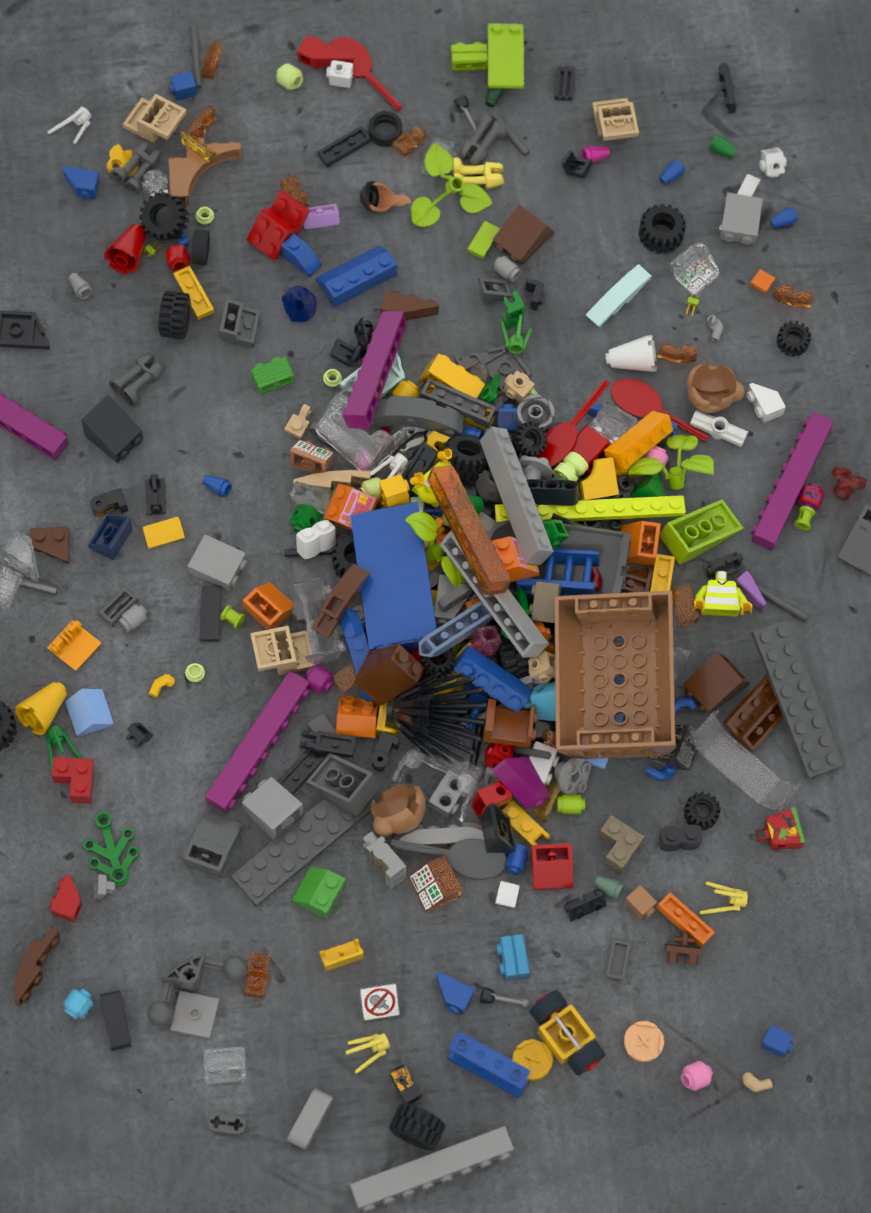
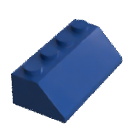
M376 246L316 278V281L335 308L396 276L397 263L388 250Z

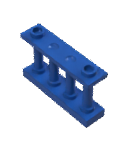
M553 549L554 552L544 561L546 563L544 579H533L531 577L517 580V590L519 588L526 591V596H532L533 584L536 585V581L562 584L560 596L595 594V583L590 582L592 565L599 566V551ZM554 563L565 564L563 581L552 580ZM573 564L584 565L582 582L571 581Z
M458 1031L448 1048L451 1052L447 1059L519 1099L529 1080L527 1077L531 1070Z

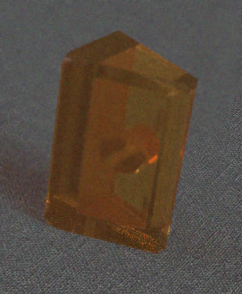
M219 39L211 44L207 50L201 77L209 79L215 77L222 51Z
M690 583L670 590L672 591L673 605L679 626L698 623L699 613L697 608L695 611H692L695 599Z

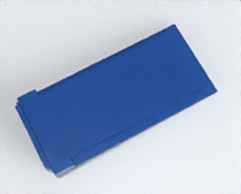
M418 502L350 515L357 566L371 573L361 589L370 651L395 644H400L406 651L417 650L422 638L438 628L435 619L424 541L417 536L412 527L405 521L411 514L419 512Z

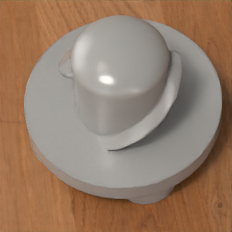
M525 455L520 457L519 463L526 480H551L553 470L546 458L528 457Z
M573 757L567 762L558 763L555 767L554 775L556 781L559 782L560 790L565 794L584 792L587 788L586 782L591 770V764L580 757Z

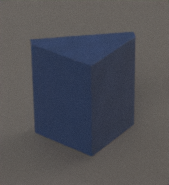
M106 516L88 547L114 561L133 530L131 519L121 516Z

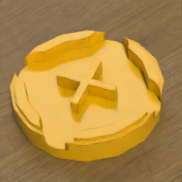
M530 1039L523 1041L516 1047L512 1061L531 1070L527 1079L535 1081L542 1079L549 1073L552 1068L553 1056L545 1043Z

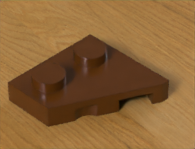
M30 528V548L43 552L49 557H56L68 564L69 528Z
M650 565L645 569H637V567L627 569L622 592H649L654 566Z

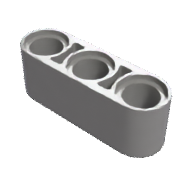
M315 1088L293 1126L287 1141L306 1150L334 1097Z

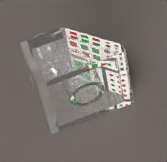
M692 242L667 263L674 277L693 295H696L721 274L706 244Z
M15 532L2 548L6 563L32 581L39 582L32 540L26 534L21 535Z

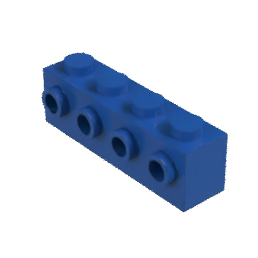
M467 645L457 657L453 670L457 674L465 672L461 677H475L476 679L472 682L474 686L483 688L492 698L502 702L508 709L518 713L529 700L531 687L471 646Z

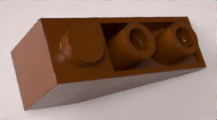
M386 290L380 309V316L382 311L404 312L405 320L438 315L439 303L433 300L419 299L414 295H404L398 291Z

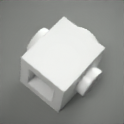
M332 60L331 67L327 68L326 77L329 78V85L350 88L353 77V63Z

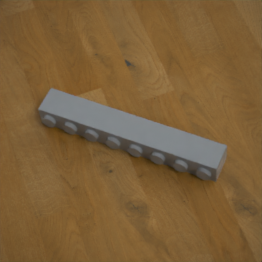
M491 427L479 441L525 563L541 565L554 551L507 429Z
M450 531L442 540L440 546L522 657H538L549 644L468 534L465 531Z
M504 1126L350 1184V1189L358 1211L368 1212L375 1209V1205L382 1202L383 1205L394 1202L398 1196L402 1195L403 1198L414 1194V1190L419 1188L427 1190L432 1188L435 1182H448L456 1174L460 1173L463 1176L473 1171L472 1168L490 1166L492 1164L491 1161L496 1159L500 1161L506 1160L511 1157L514 1147Z

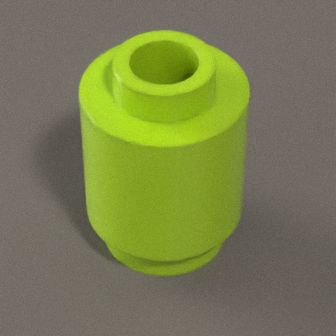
M562 794V796H557V812H562V814H581V811L585 810V798H581V795Z

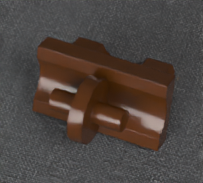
M684 931L682 937H674V942L681 943V945L665 944L664 948L667 951V962L678 963L679 953H686V964L697 965L699 955H702L701 947L686 946L687 944H694L695 938H687V932Z

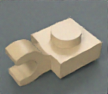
M304 404L298 416L293 414L284 429L285 432L301 440L310 425L307 418L311 413V407Z

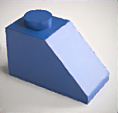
M63 166L64 179L76 195L83 199H96L100 183L99 171Z
M294 233L281 245L282 257L308 277L321 266V262L308 244Z
M438 971L436 981L445 1006L453 1014L458 1015L460 1013L464 1015L475 989Z

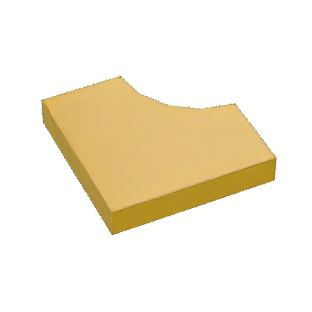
M613 457L593 460L591 474L585 480L579 482L582 500L619 494Z

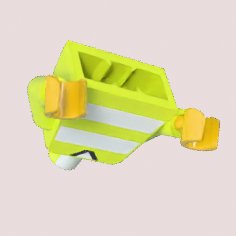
M448 448L437 454V457L443 460V462L439 461L425 475L421 472L414 473V477L410 479V483L415 485L412 491L418 495L420 501L431 504L434 507H438L444 501L451 508L455 506L456 496L453 492L457 488L458 483L455 480L451 462L448 461L452 457V451Z
M717 571L715 573V580H709L707 585L701 587L695 596L692 611H695L696 608L700 609L701 615L738 617L740 609L741 615H744V611H749L752 614V604L747 601L741 589L736 587V582L727 581V572Z

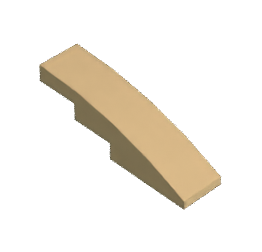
M341 470L311 474L294 479L293 490L330 495L332 488L337 487L338 484L351 487V484L361 485L362 482L371 479V471Z

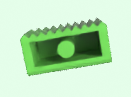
M275 357L269 363H259L251 369V376L259 394L294 382V374L286 357Z

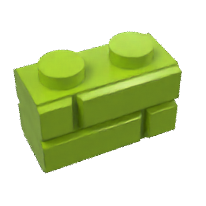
M459 42L451 45L452 71L487 70V44H482L481 42L464 44Z

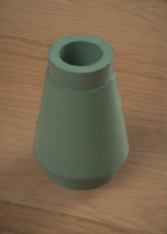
M598 875L594 886L612 899H620L625 889L622 881Z

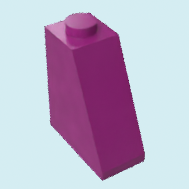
M529 757L504 759L492 769L493 773L525 808L538 809L545 805L544 801L551 797Z

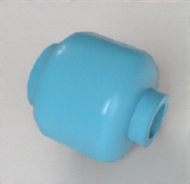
M83 988L81 991L73 989L63 1002L64 1011L76 1020L78 1017L84 1018L94 1005L90 999L92 995Z

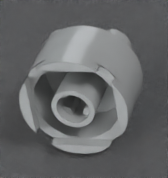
M541 395L526 396L517 408V426L527 422H535V424H540L539 428H544L543 433H547L551 430L554 419V407L551 401L542 398ZM530 433L525 434L526 438H533Z

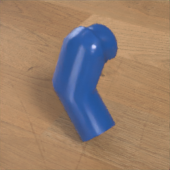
M692 697L678 698L675 701V715L685 707L691 711L696 709L697 703Z
M668 764L665 768L658 770L649 765L645 774L658 781H664L674 776L675 768L673 765Z

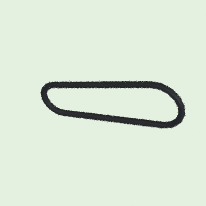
M423 432L414 433L390 455L393 456L394 454H396L416 435H423V442H426L427 435ZM419 446V447L411 454V456L407 459L408 462H409V461L413 458V456L417 453V451H418V449L420 448V446ZM389 455L384 461H382L379 465H381L383 462H385V461L390 457V455Z

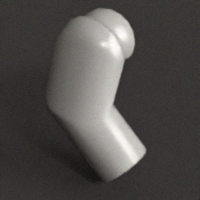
M710 315L707 318L708 325L713 331L710 340L718 343L724 327L719 318L715 315Z

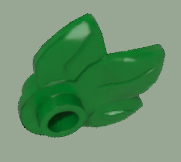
M496 373L491 382H484L485 385L477 399L488 404L493 403L497 399V388L501 382L499 374Z

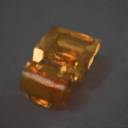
M414 126L409 134L405 131L392 142L393 147L406 157L418 147V142L422 143L427 138V134L420 126Z

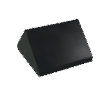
M494 803L489 804L480 817L486 852H515L516 847L510 817Z

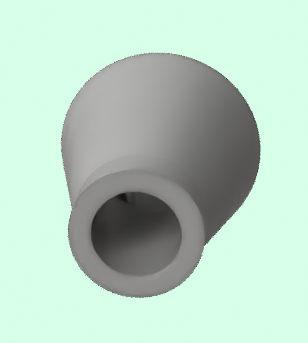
M77 273L71 274L68 280L71 282L76 296L80 299L90 297L92 286Z

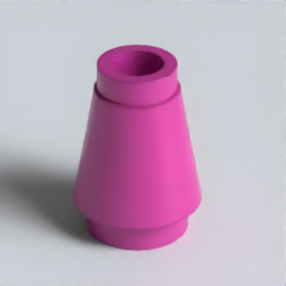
M586 146L585 149H582V159L591 160L592 163L610 155L607 146Z

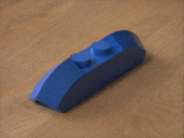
M347 608L339 623L357 676L370 650L357 611ZM360 688L365 701L375 702Z

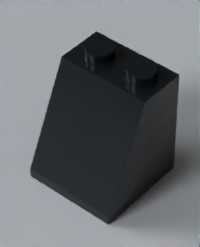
M109 395L82 419L85 436L116 463L121 459L124 460L134 447H138L143 440L142 430Z

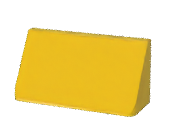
M179 517L142 527L148 549L185 539Z

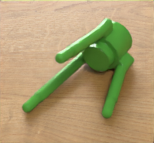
M520 314L518 317L516 334L510 339L505 323L501 321L506 342L505 348L509 349L513 354L525 351L532 329L529 328L525 339H523L520 335L522 315Z

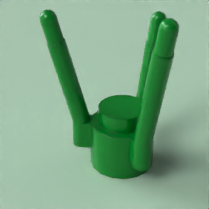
M53 726L46 731L51 771L54 757L52 744L53 746H58L60 753L63 754L62 744L65 740L75 756L82 758L68 738L66 731H62L61 726Z

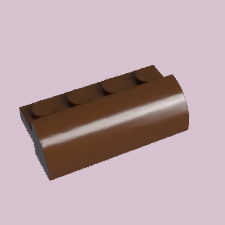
M767 674L723 721V724L731 733L730 737L738 745L752 752L783 719Z

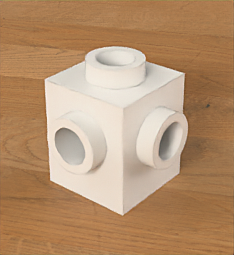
M779 148L761 151L762 160L759 161L761 171L769 177H777L779 174L785 173L784 167L787 166L785 156H783V151Z

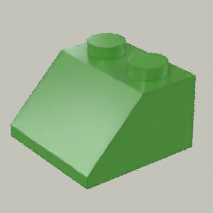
M310 866L292 902L327 919L346 885L345 878L328 869Z

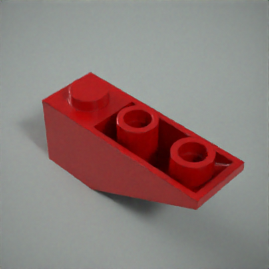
M307 35L297 50L298 61L313 68L331 67L332 60L353 63L354 68V59L350 53L342 52L335 46L322 42L317 37Z

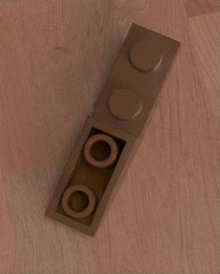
M353 564L326 599L312 629L330 638L347 608L351 607L371 573Z
M53 927L50 928L40 943L34 939L32 940L21 960L14 987V1001L19 1007L22 1003H26L29 1000L33 987H37L41 983L43 971L39 965H44L48 959L47 954L49 951L55 949L60 942V934Z

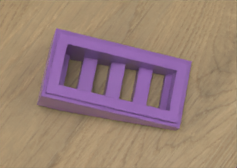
M746 571L737 578L736 587H739L747 600L759 612H762L766 606V601L752 576Z

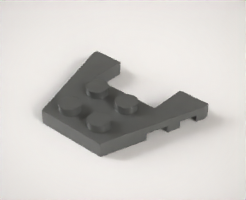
M505 346L489 349L487 352L471 353L469 356L455 357L456 364L464 367L467 372L481 365L491 381L496 373L500 375L501 382L497 388L499 390L497 399L490 403L497 407L496 415L498 414V407H502V404H507L511 399L503 390L506 385L504 381L510 373L514 375L518 370L528 377L531 376L530 370L519 355L511 353Z

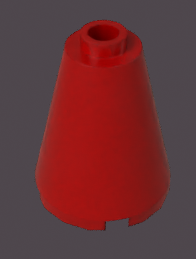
M132 224L106 249L104 258L105 260L108 259L110 262L109 266L122 274L135 273L137 271L147 234L144 231V227L140 224Z

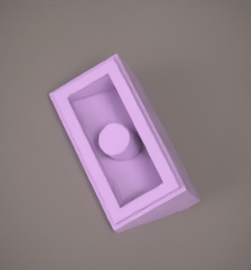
M331 204L308 208L310 213L303 226L304 229L339 225L340 219L337 205Z

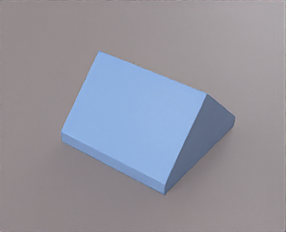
M81 689L65 701L77 737L114 725L102 689Z

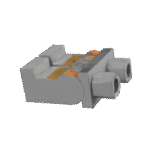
M373 832L367 834L363 838V847L367 851V859L370 863L374 861L375 867L385 873L386 884L392 889L406 878V865L390 846L386 844L383 836L377 838Z

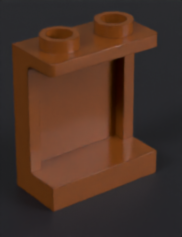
M488 699L483 742L530 748L531 740L535 741L536 729L533 728V724H537L538 713H534L535 705H531L530 711L519 710L516 713L508 708L496 707V699Z

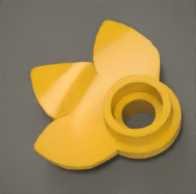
M119 144L113 146L109 152L110 160L107 162L108 172L111 174V171L114 169L113 165L123 168L131 159L132 150L123 151ZM137 165L135 166V168L132 170V172L129 174L128 177H131V176H133V175L135 174V172H136V171L138 170V168H139Z

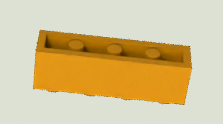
M656 411L650 412L604 450L606 458L613 457L615 468L621 470L628 469L673 431L670 416Z

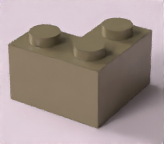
M536 581V585L533 584L531 595L534 596V603L530 604L529 615H532L531 620L555 623V596H560L562 584Z
M612 815L599 833V838L613 847L606 856L604 864L621 875L644 839L643 835Z

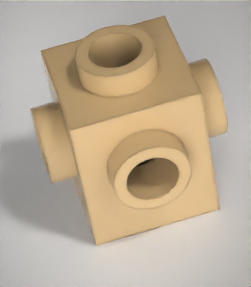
M517 370L514 375L510 373L505 379L504 383L506 385L503 390L509 398L521 403L532 391L535 384L530 381L526 374L520 373Z
M545 651L538 657L528 660L531 678L544 683L555 677L554 654Z

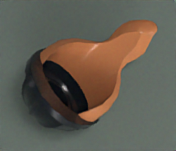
M375 181L366 182L359 194V201L363 208L372 213L384 212L391 206L403 207L412 203L406 195H394L386 185Z

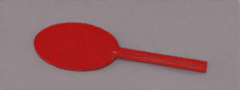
M337 37L330 42L338 50L348 52L353 56L354 78L365 77L397 111L403 108L370 73L372 67L370 55L359 42L348 37Z
M627 378L620 379L612 385V398L618 407L626 413L639 418H644L652 411L667 414L670 416L671 422L677 423L678 427L704 442L707 441L708 435L663 410L660 396L649 385Z
M603 380L571 422L558 424L547 432V436H544V438L548 439V442L544 443L547 447L544 448L542 453L534 457L546 458L551 468L563 461L576 444L578 438L576 425L610 383L607 380Z

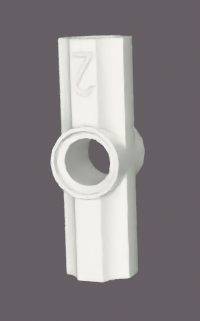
M699 410L695 411L690 422L691 426L710 433L712 438L717 440L723 439L739 447H742L748 431L728 423L724 417H713ZM719 426L723 430H717L715 427Z

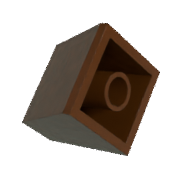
M519 204L494 236L493 240L497 242L495 246L502 252L507 250L511 253L509 257L516 263L519 260L525 263L553 235L554 231Z
M395 644L370 651L354 683L381 706L418 683L425 667L400 644Z
M716 652L683 684L687 687L685 691L692 698L694 696L699 701L698 706L704 712L713 713L748 686L750 682L724 654Z

